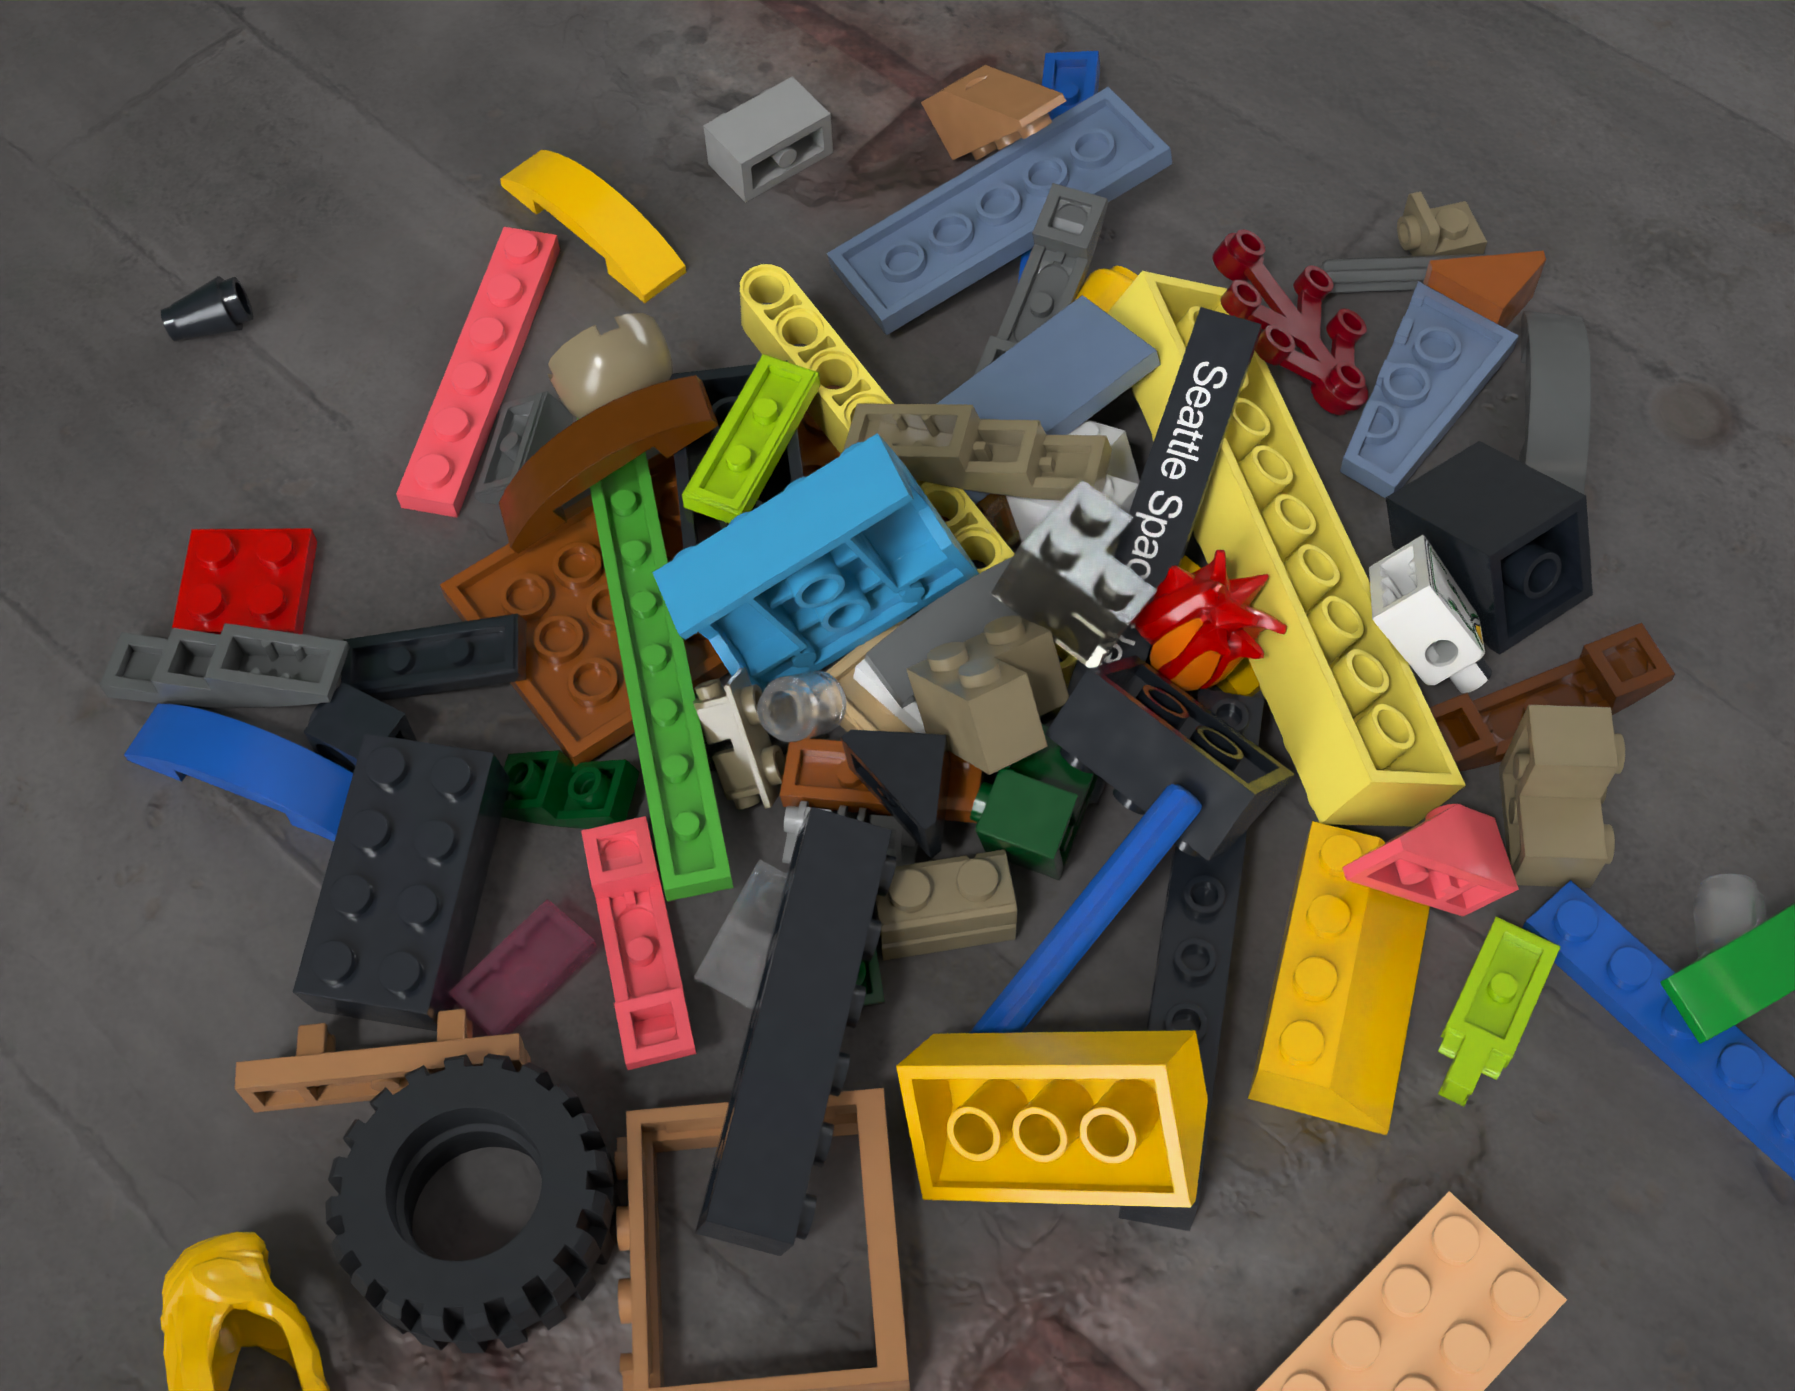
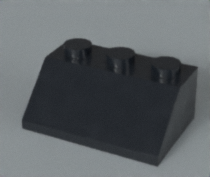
M1136 655L1088 668L1045 734L1061 746L1060 754L1070 765L1085 773H1096L1114 787V797L1127 809L1137 814L1144 815L1168 785L1178 784L1187 789L1198 799L1202 807L1199 814L1174 845L1191 856H1203L1208 861L1230 849L1294 775L1293 772Z

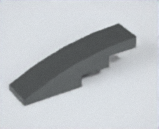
M227 623L224 624L220 635L172 628L168 639L121 632L100 682V687L108 698L198 707L271 708L331 702L350 647L347 641Z

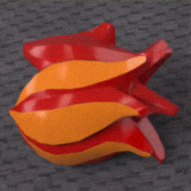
M1216 550L1214 559L1208 565L1193 573L1177 565L1170 567L1167 576L1156 588L1153 601L1131 616L1134 627L1152 645L1150 652L1151 667L1180 689L1193 691L1217 685L1233 671L1244 657L1251 659L1264 658L1262 648L1255 641L1259 633L1267 629L1279 634H1285L1287 631V625L1275 617L1249 606L1269 579L1268 574L1228 579L1224 550Z

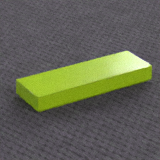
M762 354L682 494L684 508L726 523H730L736 516L752 510L820 387L819 372Z

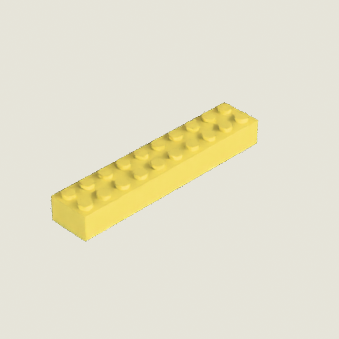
M1142 271L1107 314L1157 351L1161 365L1131 386L1133 395L1140 405L1154 442L1200 307L1229 314L1224 310L1220 301L1227 288ZM1254 351L1193 528L1194 537L1200 545L1208 564L1214 559L1216 550L1225 551L1228 579L1268 574L1269 579L1249 606L1275 617L1287 625V631L1285 634H1279L1269 629L1260 632L1255 641L1262 648L1264 658H1249V661L1260 684V690L1268 702L1283 737L1284 746L1290 754L1305 788L1309 804L1315 811L1319 823L1328 825L1414 827L1430 811L1438 808L1465 787L1466 784L1408 662L1372 619L1371 592L1368 577L1266 362Z

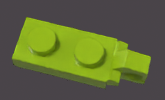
M1495 917L1440 1036L1443 1040L1438 1052L1453 1059L1438 1095L1464 1107L1469 1096L1472 1095L1481 1073L1495 1080L1498 1079L1503 1067L1506 1068L1513 1058L1561 946Z

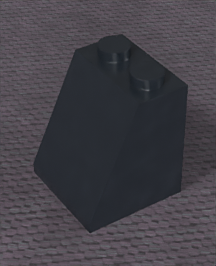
M1481 441L1476 442L1386 497L1391 540L1394 549L1398 550L1421 535L1425 536L1476 611L1480 619L1483 642L1499 655L1593 595L1586 495Z

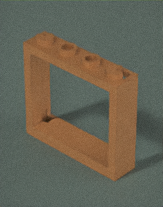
M884 1088L843 1091L838 1097L829 1095L823 1120L834 1125L833 1136L859 1134L877 1367L664 1387L657 1152L717 1147L729 1102L626 1111L627 1137L617 1138V1151L615 1152L618 1180L628 1179L629 1200L628 1206H618L616 1210L619 1250H630L631 1278H620L618 1281L621 1324L632 1323V1352L621 1353L620 1355L623 1391H910Z

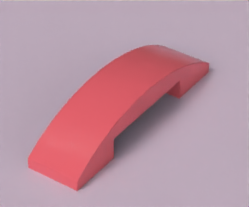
M646 816L582 830L588 870L596 898L615 997L614 1006L627 1070L697 1054Z

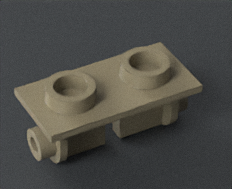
M746 667L739 668L723 687L720 679L709 680L697 685L695 690L698 698L693 701V704L700 719L707 744L731 739L733 748L715 752L712 756L726 799L733 800L736 809L752 807L762 799L764 808L767 809L772 807L780 795L786 760L781 748L778 745L772 746L764 723L768 718L764 694L757 684L751 685Z

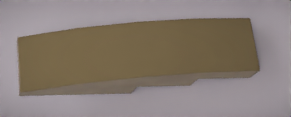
M857 404L843 449L844 451L855 443L864 442L878 433L905 464L915 480L992 494L1100 503L1112 453V448L1106 435H1046L1040 420L980 419L974 406L967 404Z

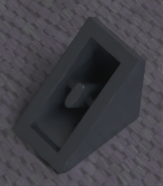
M852 729L841 737L850 770L930 858H933L942 851L951 773V760L946 735Z

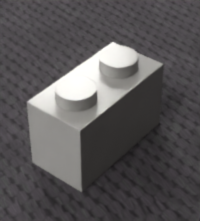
M793 76L772 88L764 90L756 97L703 125L708 165L745 203L833 153L831 113Z

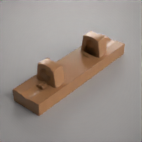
M465 1009L438 1012L437 1042L336 1052V1038L333 1034L331 1035L326 1023L300 1025L298 1027L296 1056L236 1062L235 1090L254 1113L371 1101L385 1087L394 1095L409 1085L405 1074L425 1065L430 1074L445 1070L444 1060L448 1057L467 1054L473 1066H483L484 1057L487 1054L509 1056L517 1072L520 1071L522 1065L528 1062L531 1063V1057L525 1049L519 1033L473 1038V1023L471 1020H468Z

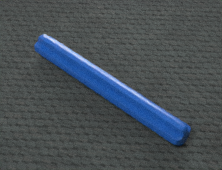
M1178 784L1168 785L969 1033H1021L1199 814L1202 805L1193 794Z

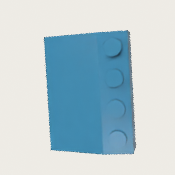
M878 433L864 442H858L849 446L835 460L809 476L791 482L777 496L752 511L736 516L727 527L698 545L683 549L672 561L652 572L679 636L686 640L697 632L701 633L710 641L731 676L739 668L746 667L751 685L757 684L761 688L766 702L979 574L972 560L905 464Z

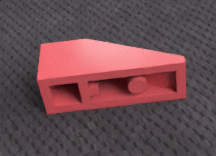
M1448 804L1433 809L1426 815V821L1342 867L1345 878L1348 881L1462 917L1519 890L1495 818L1461 804Z

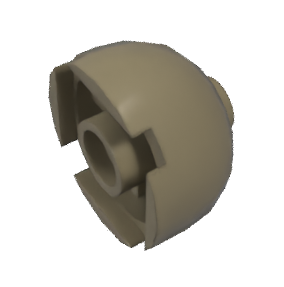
M630 313L614 317L619 328L610 330L602 335L596 325H593L564 343L550 358L548 366L552 374L547 375L559 399L570 414L580 419L597 408L629 393L669 381L673 374V362L665 337L654 317L645 313Z

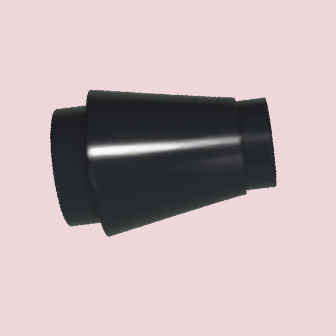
M217 276L174 302L171 306L161 309V318L168 335L176 342L184 338L190 339L242 330L243 323L253 320V310L245 289L236 277L224 280L222 277Z

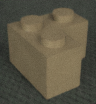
M1015 615L1000 617L985 625L983 633L964 642H950L939 645L927 653L926 660L906 668L926 734L946 735L948 749L951 753L989 775L1047 747L1039 716L1064 705L1069 698L1051 630Z
M1528 705L1499 766L1507 856L1517 885L1564 887L1571 880L1579 888H1591L1604 865L1612 862L1615 849L1614 831L1610 824L1603 823L1601 805L1605 801L1607 787L1614 774H1620L1623 770L1625 742L1622 734L1614 733L1611 707Z

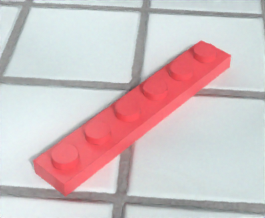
M503 227L396 493L401 508L458 518L559 255L560 246L557 235Z

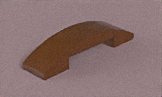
M694 375L654 384L629 393L575 421L542 446L517 472L499 501L510 548L516 553H520L567 523L562 507L564 503L650 448L655 447L666 458H669L717 427L718 423L703 381Z
M1641 622L1584 645L1578 659L1473 701L1468 693H1464L1429 708L1458 770L1461 772L1501 762L1528 705L1611 707V713L1614 715L1672 681L1675 673Z

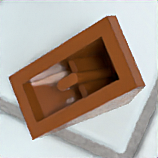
M1544 251L1430 260L1423 284L1506 328L1533 298L1546 262Z

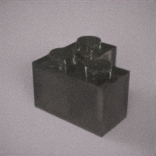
M1081 480L1020 544L991 594L1022 618L1051 630L1056 644L1090 668L1103 664L1126 636L1157 590L1136 575L1129 567L1123 565L1110 555L1133 520V517L1114 504L1109 497L1098 492L1084 480Z

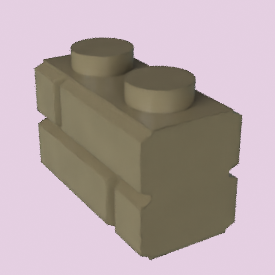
M1005 850L979 853L973 859H969L967 856L896 866L887 895L885 897L876 896L874 910L876 920L881 921L879 940L883 960L1016 939L1017 905Z

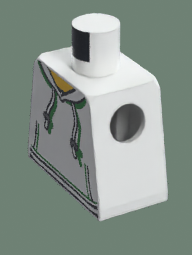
M1421 535L1369 567L1372 619L1426 685H1436L1450 678L1459 692L1469 693L1487 682L1492 674V670L1483 659L1485 649L1480 619L1424 535Z

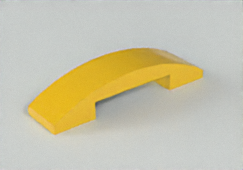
M540 150L500 178L502 187L537 215L545 209L603 256L606 261L608 274L642 302H648L686 273V266L652 224L608 183L574 160L559 153Z

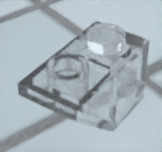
M760 859L693 978L751 1011L754 1006L787 877L786 873Z

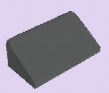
M548 391L503 403L475 491L474 498L479 502L499 505L505 489L522 466L542 446L572 424V414Z

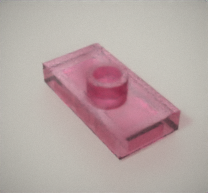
M547 899L448 993L452 1001L460 1009H465L467 1015L489 1036L510 1034L597 950L595 940Z

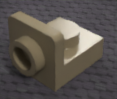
M1421 191L1408 195L1403 216L1397 222L1398 239L1404 250H1409L1412 256L1484 254L1487 240L1466 201L1430 209Z

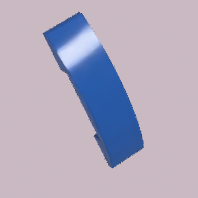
M158 703L124 754L128 761L182 782L185 776L188 775L283 812L293 826L331 841H335L353 776L352 772L323 756L266 730L214 712L176 704Z

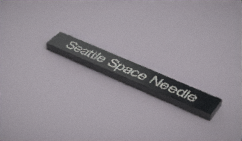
M1200 307L1067 689L1069 697L1090 667L1134 655L1144 662H1148L1152 645L1134 627L1131 616L1153 601L1156 588L1167 576L1169 568L1175 565L1181 566L1259 340L1262 324ZM1100 776L1089 802L1095 805L1099 804L1106 781Z

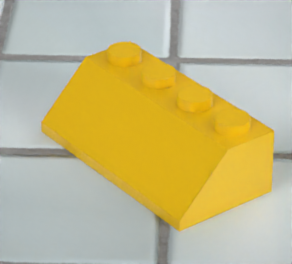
M1312 821L1300 857L1248 1099L1387 1135L1430 906L1346 880L1343 866L1386 842L1380 837Z
M1196 1030L932 1034L896 1065L923 1200L1191 1208L1196 1201L1208 1104Z

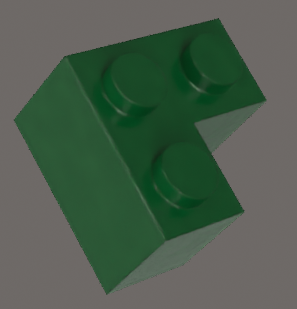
M1042 724L1044 734H1046L1049 726ZM1045 735L1047 747L999 770L994 784L985 781L982 783L975 798L970 819L977 822L976 833L985 852L1005 850L1008 862L1060 881L1099 776L1096 773L1082 772L1070 765L1060 754L1061 746Z

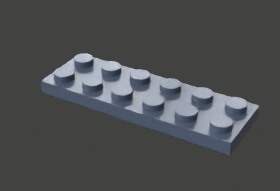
M1106 87L1052 119V123L1025 139L1020 138L827 253L833 271L883 332L888 335L1032 249L1034 246L1032 232L1052 183L1107 198V201L1110 202L1172 165L1171 149L1109 87Z

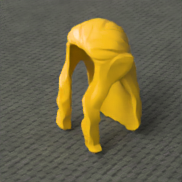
M231 1232L197 1242L182 1252L165 1275L162 1290L163 1309L160 1319L161 1330L164 1332L163 1355L169 1391H229L241 1347L258 1346L270 1354L286 1360L297 1372L302 1391H330L329 1385L325 1380L320 1352L305 1316L300 1313L297 1305L273 1285L270 1278L271 1268L268 1263L269 1253L265 1241L255 1232Z

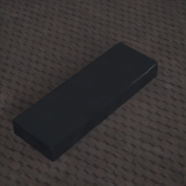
M517 613L343 639V641H347L350 649L341 671V682L379 701L523 681L526 680L527 621Z

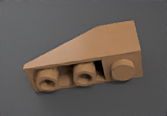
M984 65L925 99L921 104L952 160L970 152L975 160H978L996 149L1001 150L1020 138L1025 139L1051 124L1052 120L1048 112L1066 102L1063 93Z

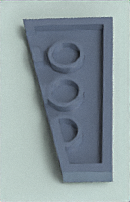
M1418 281L1410 305L1397 330L1393 345L1380 370L1376 385L1370 399L1366 403L1343 457L1340 472L1384 498L1401 489L1514 351L1519 336Z

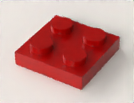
M312 528L191 529L172 628L220 635L224 624L227 623L302 634L317 548V539Z

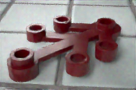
M1245 229L1228 234L1212 255L1213 262L1220 273L1234 281L1221 296L1220 301L1224 310L1231 316L1262 324L1261 328L1264 330L1257 342L1256 353L1265 362L1275 366L1280 365L1312 381L1311 393L1323 409L1335 415H1345L1349 411L1358 410L1368 399L1365 377L1359 368L1354 365L1355 344L1367 331L1363 319L1354 311L1346 308L1340 309L1326 325V331L1332 339L1330 353L1320 340L1322 301L1334 286L1330 276L1317 266H1307L1293 283L1294 290L1298 294L1296 308L1263 264V254L1265 253L1263 241L1256 234ZM1262 298L1265 300V302L1271 309L1261 305ZM1295 346L1301 348L1305 355L1294 350Z

